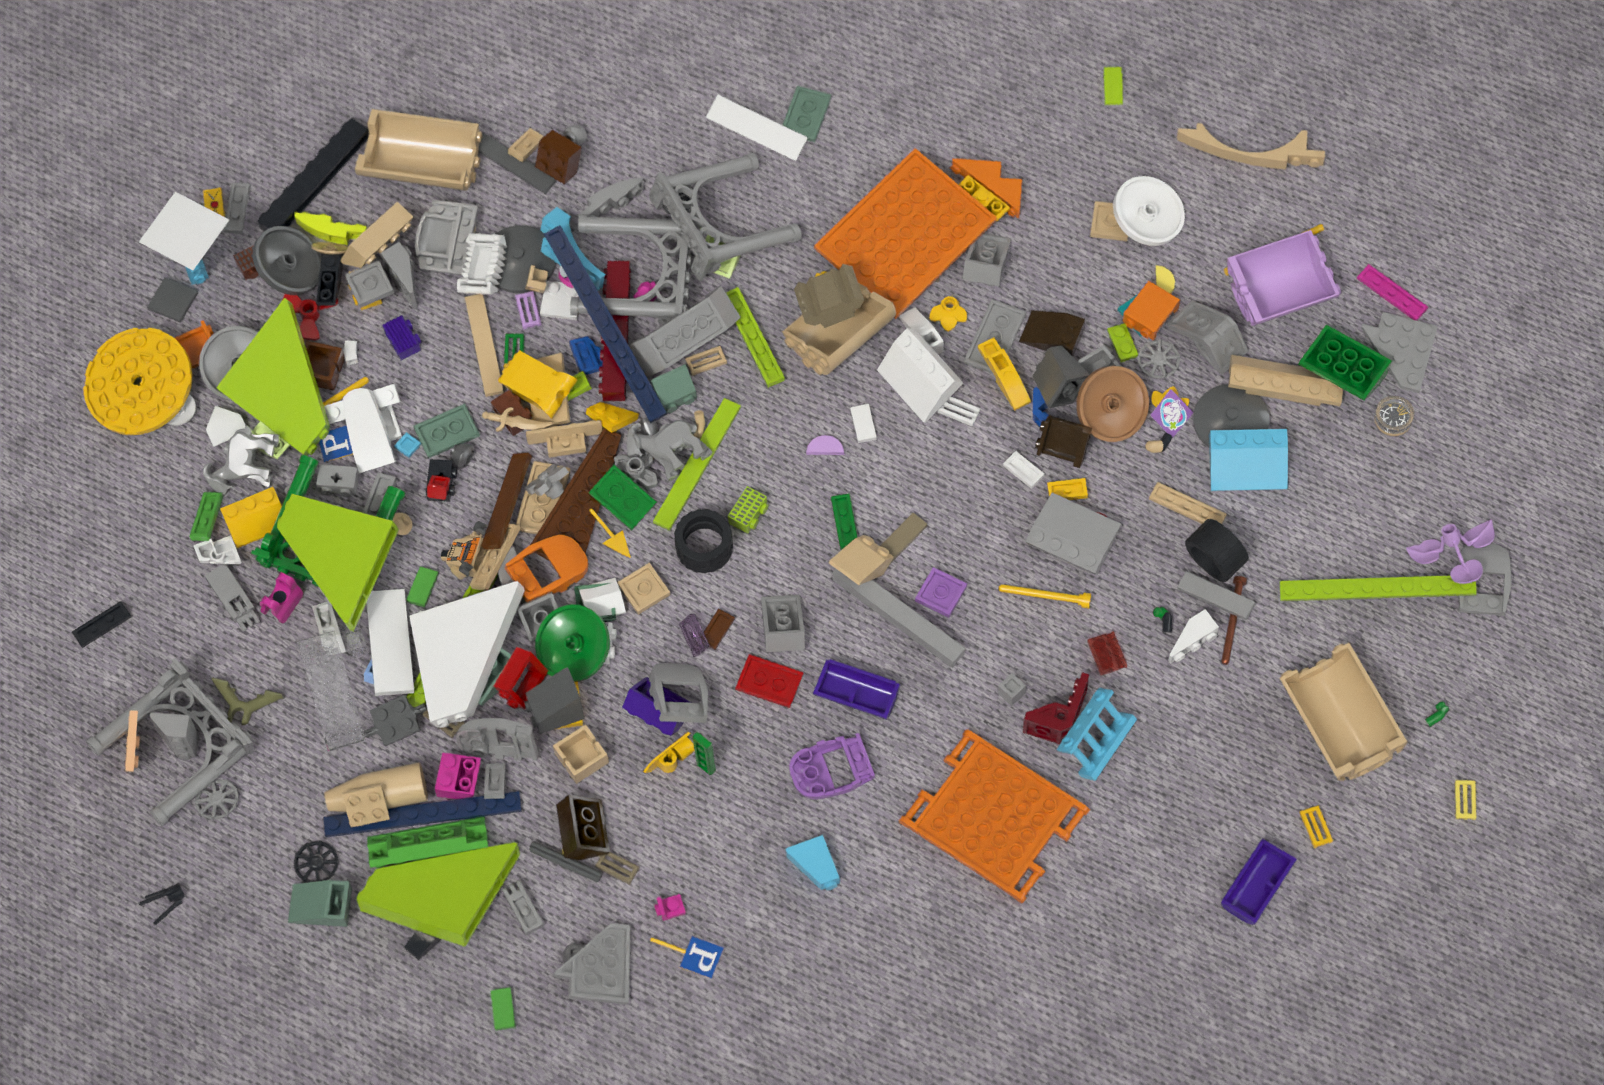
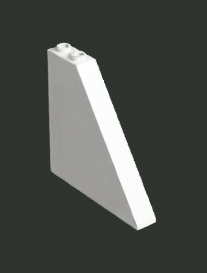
M518 581L410 615L429 719L436 727L443 728L447 727L449 723L463 722L468 717L474 715L524 593V587Z

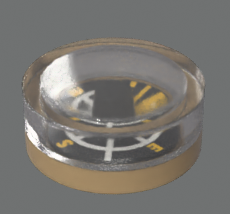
M1388 396L1377 405L1374 416L1375 424L1386 435H1403L1412 425L1414 409L1405 398Z

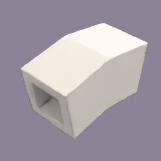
M345 340L344 355L347 365L358 363L357 341Z

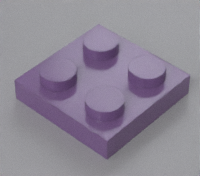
M933 567L915 597V602L949 618L966 590L967 583Z

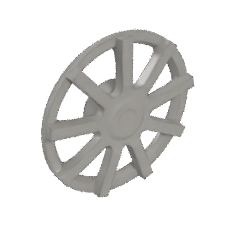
M1161 339L1145 343L1138 353L1140 369L1152 378L1162 379L1169 377L1176 372L1180 364V354L1174 345ZM1158 344L1157 352L1153 350L1151 345ZM1161 344L1168 346L1164 352H1161ZM1147 348L1152 355L1144 354L1143 351ZM1171 349L1175 353V355L1166 356ZM1141 357L1151 359L1150 361L1141 364ZM1176 359V366L1169 363L1167 360ZM1153 364L1151 373H1148L1144 367ZM1164 365L1169 366L1173 370L1166 374ZM1157 367L1161 368L1162 376L1154 375Z
M226 779L214 780L207 786L212 785L213 793L204 789L196 795L194 800L195 806L203 817L220 819L229 815L235 809L239 799L238 791ZM215 784H222L219 791L216 790ZM226 785L232 788L223 793V790L225 789ZM202 793L209 796L208 798L200 799ZM235 793V799L225 798L227 795ZM209 802L204 808L200 809V803ZM225 802L233 803L229 811L224 807ZM212 806V815H206L205 811ZM222 808L225 814L216 816V810Z

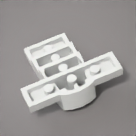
M395 384L373 391L364 388L354 389L348 392L342 401L324 406L329 424L346 420L350 443L359 473L396 462L390 445L391 441L385 428L386 424L379 410L380 408L401 402Z

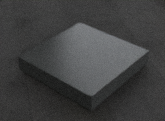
M164 277L147 308L152 312L181 323L196 298L198 291Z

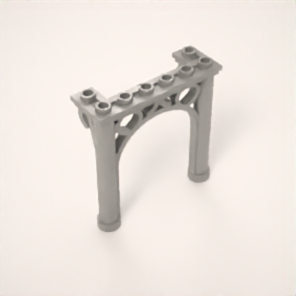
M748 153L740 158L670 176L662 175L661 172L656 176L649 193V199L657 210L663 204L669 210L671 218L676 222L680 233L688 243V247L695 255L691 271L699 282L705 278L706 274L717 271L721 267L720 263L733 257L801 240V230L795 223L745 237H733L716 230L701 214L697 204L698 190L707 183L758 170L759 162L754 153ZM695 185L693 190L689 186ZM679 193L686 194L690 197V201H683ZM702 235H710L714 238V243L707 242ZM720 241L726 243L723 245H718Z
M579 215V233L643 236L651 240L658 247L663 257L661 277L655 287L648 293L633 299L602 298L611 315L658 318V322L664 325L687 310L685 299L689 297V288H686V283H690V272H687L692 262V256L689 255V250L691 249L688 247L686 239L680 233L679 227L674 220L588 217V215ZM654 234L662 235V238L658 239ZM666 241L677 243V247L673 250H668L664 244ZM680 252L679 264L672 261L671 257L678 255ZM678 273L676 286V284L670 280V277ZM664 287H671L673 294L670 297L664 298L660 295V291ZM656 296L657 299H658V301H659V302H650L649 300H651L652 298H654V297ZM571 297V315L588 314L579 297Z
M176 658L172 659L171 669L160 677L158 685L96 736H91L86 740L88 746L97 756L102 754L128 732L130 710L138 711L137 724L150 715V713L171 711L190 716L205 738L207 746L206 758L202 767L192 777L150 811L153 818L161 826H164L172 815L244 755L247 756L249 753H254L251 735L246 730L243 732L236 723L233 722L231 724L227 720L228 715L221 708L219 710L216 708L213 698L210 695H204L200 684L197 681L192 682L189 678V669L183 661L178 662ZM183 693L187 695L190 702L184 707L177 706L174 701L175 696ZM170 695L171 704H159ZM194 699L205 711L197 712L192 710L190 712L194 707ZM212 718L220 728L210 730L208 726L209 719ZM222 734L227 739L226 745L223 747L212 745L211 739L213 735ZM212 751L222 753L211 762Z

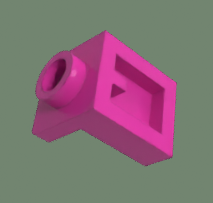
M680 894L662 900L660 897L656 898L657 904L654 905L657 916L661 915L663 921L686 914Z

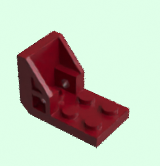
M1082 672L1081 677L1076 678L1073 686V695H1070L1067 706L1053 702L1026 712L1023 721V733L1060 745L1062 739L1078 719L1088 690L1090 674Z

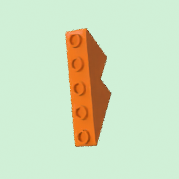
M952 158L950 169L953 173L962 175L964 179L969 175L1010 207L1007 211L1009 216L1019 218L1022 179L1000 178L1001 162Z

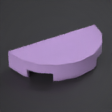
M823 435L816 437L809 443L806 455H844V449L838 439L833 436Z

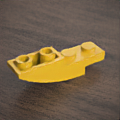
M994 337L979 344V352L996 377L998 386L1013 410L1015 411L1031 403L1028 393L1004 348L1001 349Z

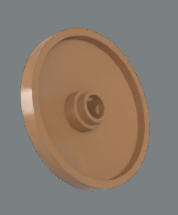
M1120 366L1099 368L1092 372L1080 387L1076 406L1078 418L1082 425L1092 428L1091 436L1107 442L1125 440L1141 428L1147 417L1149 409L1147 388L1142 379L1128 368Z

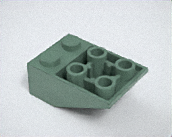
M326 880L293 884L288 923L347 927L352 896L350 882Z

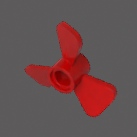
M284 294L283 299L285 298L290 301L295 313H300L302 322L299 327L303 339L318 340L320 335L315 322L319 318V311L334 306L316 305V302L312 299L302 301L297 295Z

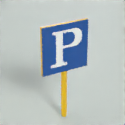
M347 425L330 430L326 438L319 441L324 462L353 454Z
M692 936L687 950L661 940L650 938V941L684 953L680 968L712 979L723 947Z

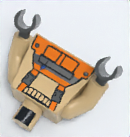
M480 521L475 523L472 534L461 539H455L450 550H442L441 552L442 561H446L451 572L460 580L466 576L474 577L488 551L484 550L481 546L483 542L482 535H485L484 528L487 525Z

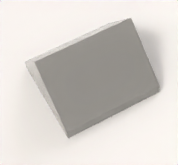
M552 592L522 604L517 608L518 618L530 642L536 640V635L542 621L558 608Z

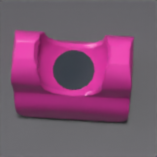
M280 572L276 578L273 592L269 597L264 596L260 601V611L266 615L269 609H271L272 614L280 623L284 624L302 599L303 591L297 585L295 579Z

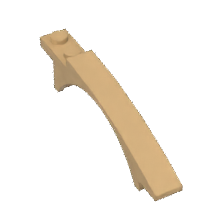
M1197 123L1196 129L1178 128L1177 140L1191 147L1224 159L1253 166L1286 170L1287 163H1290L1293 166L1305 164L1311 167L1323 166L1325 151L1306 150V130H1302L1292 141L1280 148L1258 153L1243 152L1222 144L1206 130L1202 123Z

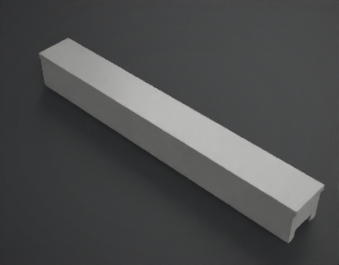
M835 569L832 572L834 582L951 668L965 654V647L875 581L871 580L858 585L839 570Z

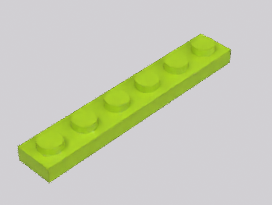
M739 287L725 292L741 317L735 324L767 387L769 388L785 381V377Z

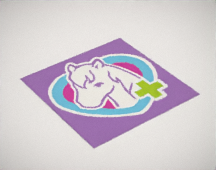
M1170 389L1150 416L1168 434L1174 437L1193 412Z

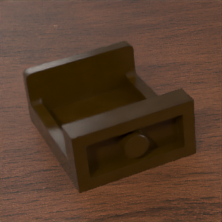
M1050 415L1045 421L1042 420L1039 429L1042 435L1041 438L1038 437L1035 448L1038 449L1036 455L1040 456L1043 453L1074 462L1073 467L1080 468L1084 462L1092 428Z

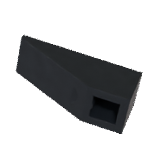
M322 254L316 305L335 306L343 270L340 255Z

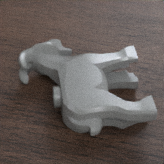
M679 420L671 424H664L660 427L659 432L650 436L637 434L641 431V423L633 424L628 430L626 441L628 457H642L640 451L642 449L645 450L664 467L668 482L678 476L676 470L684 467V464L676 456L684 448H692L693 457L695 459L700 457L702 461L712 455V451L699 438L693 435L697 430V426Z
M248 425L245 426V429L236 430L229 443L225 445L224 454L227 455L225 465L212 473V463L206 464L203 468L204 478L214 490L222 493V495H226L228 489L234 487L229 485L227 480L251 478L260 481L264 486L270 487L272 481L271 469L255 466L253 463L256 449H264L268 455H274L275 447H278L280 435L266 433L255 435Z

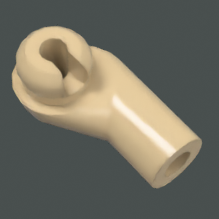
M702 410L694 412L697 430L693 435L699 439L702 437L705 428L704 412Z

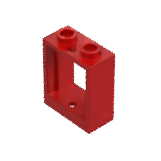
M516 647L493 686L498 691V695L507 700V705L514 709L519 707L525 710L526 692L539 685L548 670L532 652ZM527 668L528 672L515 693L512 689L524 669Z

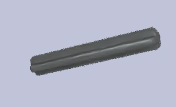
M533 841L530 845V852L592 881L599 882L602 877L601 871L575 859L564 858V854L536 841Z

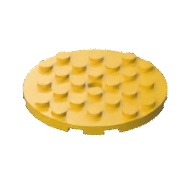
M132 328L114 335L101 345L97 350L98 353L87 366L83 392L90 413L101 425L123 435L146 434L167 424L185 404L192 385V366L187 352L174 337L155 328ZM142 377L140 385H134L135 379Z

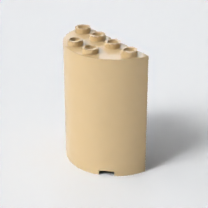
M858 283L864 301L860 308L856 309L854 317L824 328L821 324L816 326L805 324L803 315H801L782 331L786 338L784 342L802 358V362L807 368L812 367L818 375H828L896 316L893 302L874 291L871 293L867 287Z

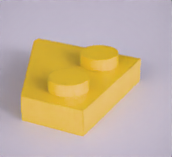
M598 402L586 409V415L595 421L600 420L601 425L611 433L637 421L639 416L636 412L603 402Z

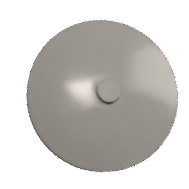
M231 326L217 331L204 344L199 359L200 373L207 387L217 396L232 401L216 387L257 335V331L243 326Z

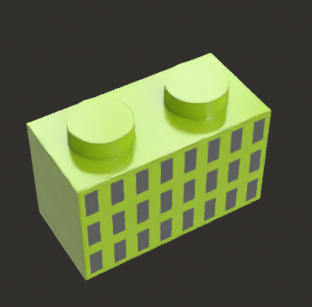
M747 486L729 513L728 523L747 534L751 529L754 530L758 525L760 514L764 515L768 509L767 496Z

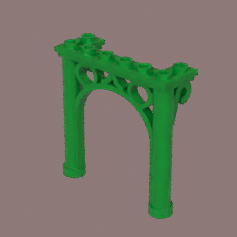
M301 455L298 461L300 464L271 533L265 534L261 543V549L256 547L255 550H252L251 554L256 558L255 561L265 568L275 567L279 573L282 572L286 575L288 573L294 574V578L304 582L308 579L312 581L313 585L319 587L306 568L295 565L301 562L298 557L289 559L284 556L285 549L290 547L288 542L283 543L285 538L277 528L278 519L285 510L286 502L292 494L305 496L319 461L312 457ZM388 486L376 517L393 521L400 501H403L406 493L396 487Z

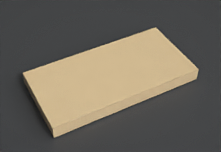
M562 353L536 359L557 372L565 373ZM568 395L563 399L560 408L552 419L543 410L530 404L532 420L553 422V425L545 428L570 423Z
M534 461L527 485L537 479L552 464ZM568 467L566 469L569 473L559 480L563 485V490L566 489L571 471ZM525 490L516 521L520 531L537 534L561 495L552 500L545 493L542 496H538L536 493L531 495Z

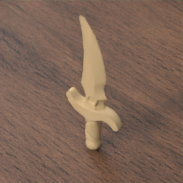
M513 407L506 409L502 415L491 412H483L482 414L484 419L501 422V425L496 428L497 432L502 431L505 425L525 430L542 429L553 425V422L534 421L521 416H508L513 411Z

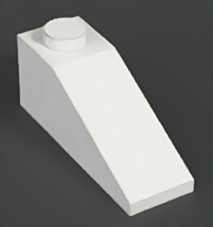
M328 601L312 606L327 658L346 652L331 603Z

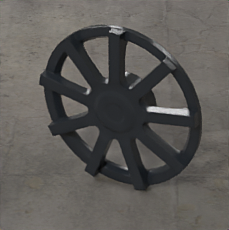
M323 841L305 843L295 854V872L301 880L307 883L329 880L337 870V853L332 846ZM318 845L316 854H313L310 847ZM322 846L329 849L324 854L320 855ZM307 849L310 857L301 855V853ZM333 853L335 860H324L326 856ZM298 859L306 860L307 863L298 866ZM324 864H334L333 871H328ZM305 867H309L308 871L303 877L300 874L299 870ZM321 869L328 875L322 880L319 878V870ZM312 871H315L316 881L307 879Z

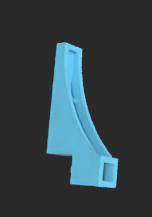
M556 207L543 217L540 231L546 233L559 225L562 227L594 286L599 291L603 287L605 274L584 256L576 244L569 225L571 216ZM544 237L541 252L561 266Z

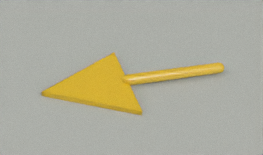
M591 508L589 510L611 536L610 539L602 544L631 558L623 530L614 535Z

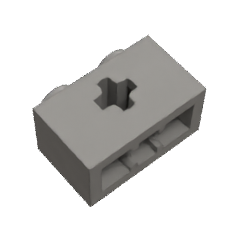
M320 464L316 483L318 491L324 495H332V493H338L344 497L356 495L360 475L358 468Z

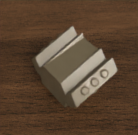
M842 264L840 270L831 268L825 274L814 278L809 277L807 283L798 282L794 289L805 324L813 326L821 324L824 328L854 317L856 309L860 308L864 301L853 267Z

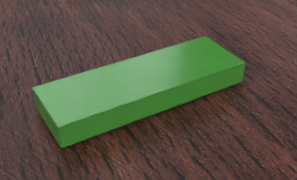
M203 492L189 536L191 541L210 540L223 499L222 493Z

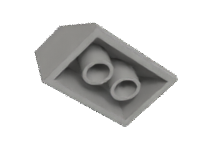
M150 713V718L160 737L178 758L183 760H189L190 757L196 758L199 734L189 715Z

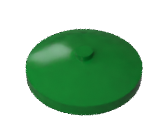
M565 605L552 611L542 621L535 640L537 659L548 670L547 673L553 676L568 667L574 682L584 681L596 674L606 661L610 648L609 631L604 620L592 609L581 605Z

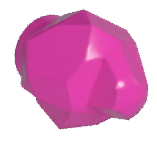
M655 281L641 283L637 289L638 292L633 298L641 297L652 290L656 285ZM655 296L649 301L653 302L657 297Z

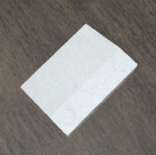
M906 328L894 341L877 369L924 423L963 384L960 378L916 330Z

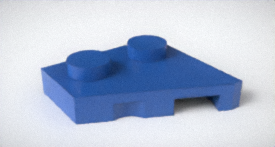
M588 336L570 340L569 345L579 372L583 371L586 375L599 372V367L603 366V361H600V350L602 349L597 347Z

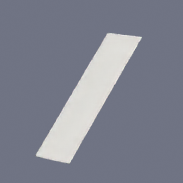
M717 95L706 118L795 161L807 140V137L720 95Z

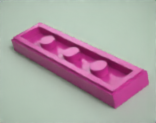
M1370 264L1357 276L1360 282L1413 320L1417 321L1428 309V306Z

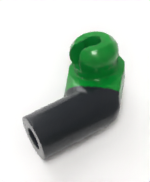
M1165 607L1154 608V617H1159L1163 621L1162 632L1172 633V614Z

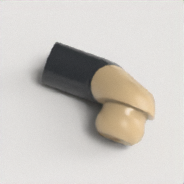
M1164 433L1161 440L1148 441L1145 445L1146 450L1151 453L1164 452L1173 437L1168 433Z

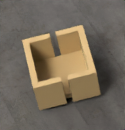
M586 725L553 745L555 755L564 768L566 767L567 772L576 784L609 763L607 753L599 742H596L594 735Z

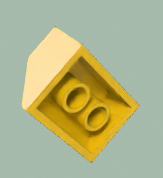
M271 487L220 508L236 548L238 549L262 539L266 533H271L282 506L274 487Z

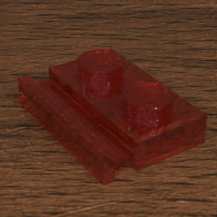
M1114 631L1110 634H1103L1087 640L1100 676L1127 668V663Z

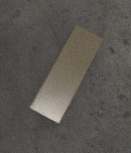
M912 513L880 545L886 548L889 554L894 557L891 563L927 527V523L915 513Z

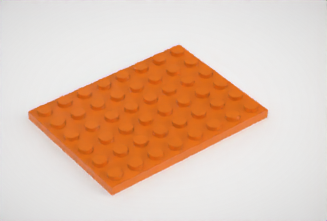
M915 148L814 245V249L838 270H840L842 264L852 266L858 283L867 287L871 293L874 291L893 302L896 310L894 318L897 319L996 222L997 217Z

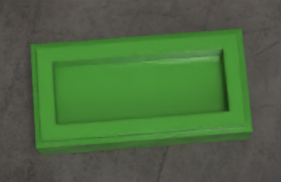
M419 567L407 597L408 603L426 607L438 577V571Z
M511 988L490 990L495 1031L515 1028Z

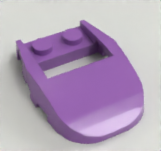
M859 733L855 734L854 738L844 739V736L836 737L834 740L816 742V745L798 751L792 757L789 765L795 788L804 797L814 800L848 793L875 778ZM843 748L855 781L835 788L823 754Z

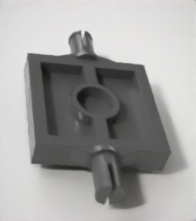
M404 694L370 710L374 727L364 730L366 738L378 734L384 746H388L421 731L417 715L427 711L426 705L423 703L414 708Z

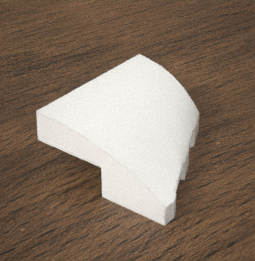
M231 535L215 542L210 539L209 541L193 545L200 563H242Z

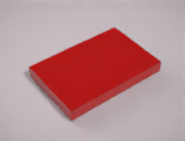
M749 654L735 690L790 708L804 673Z

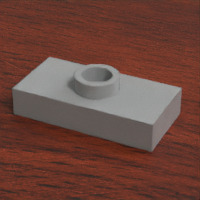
M505 763L486 764L485 799L504 798Z

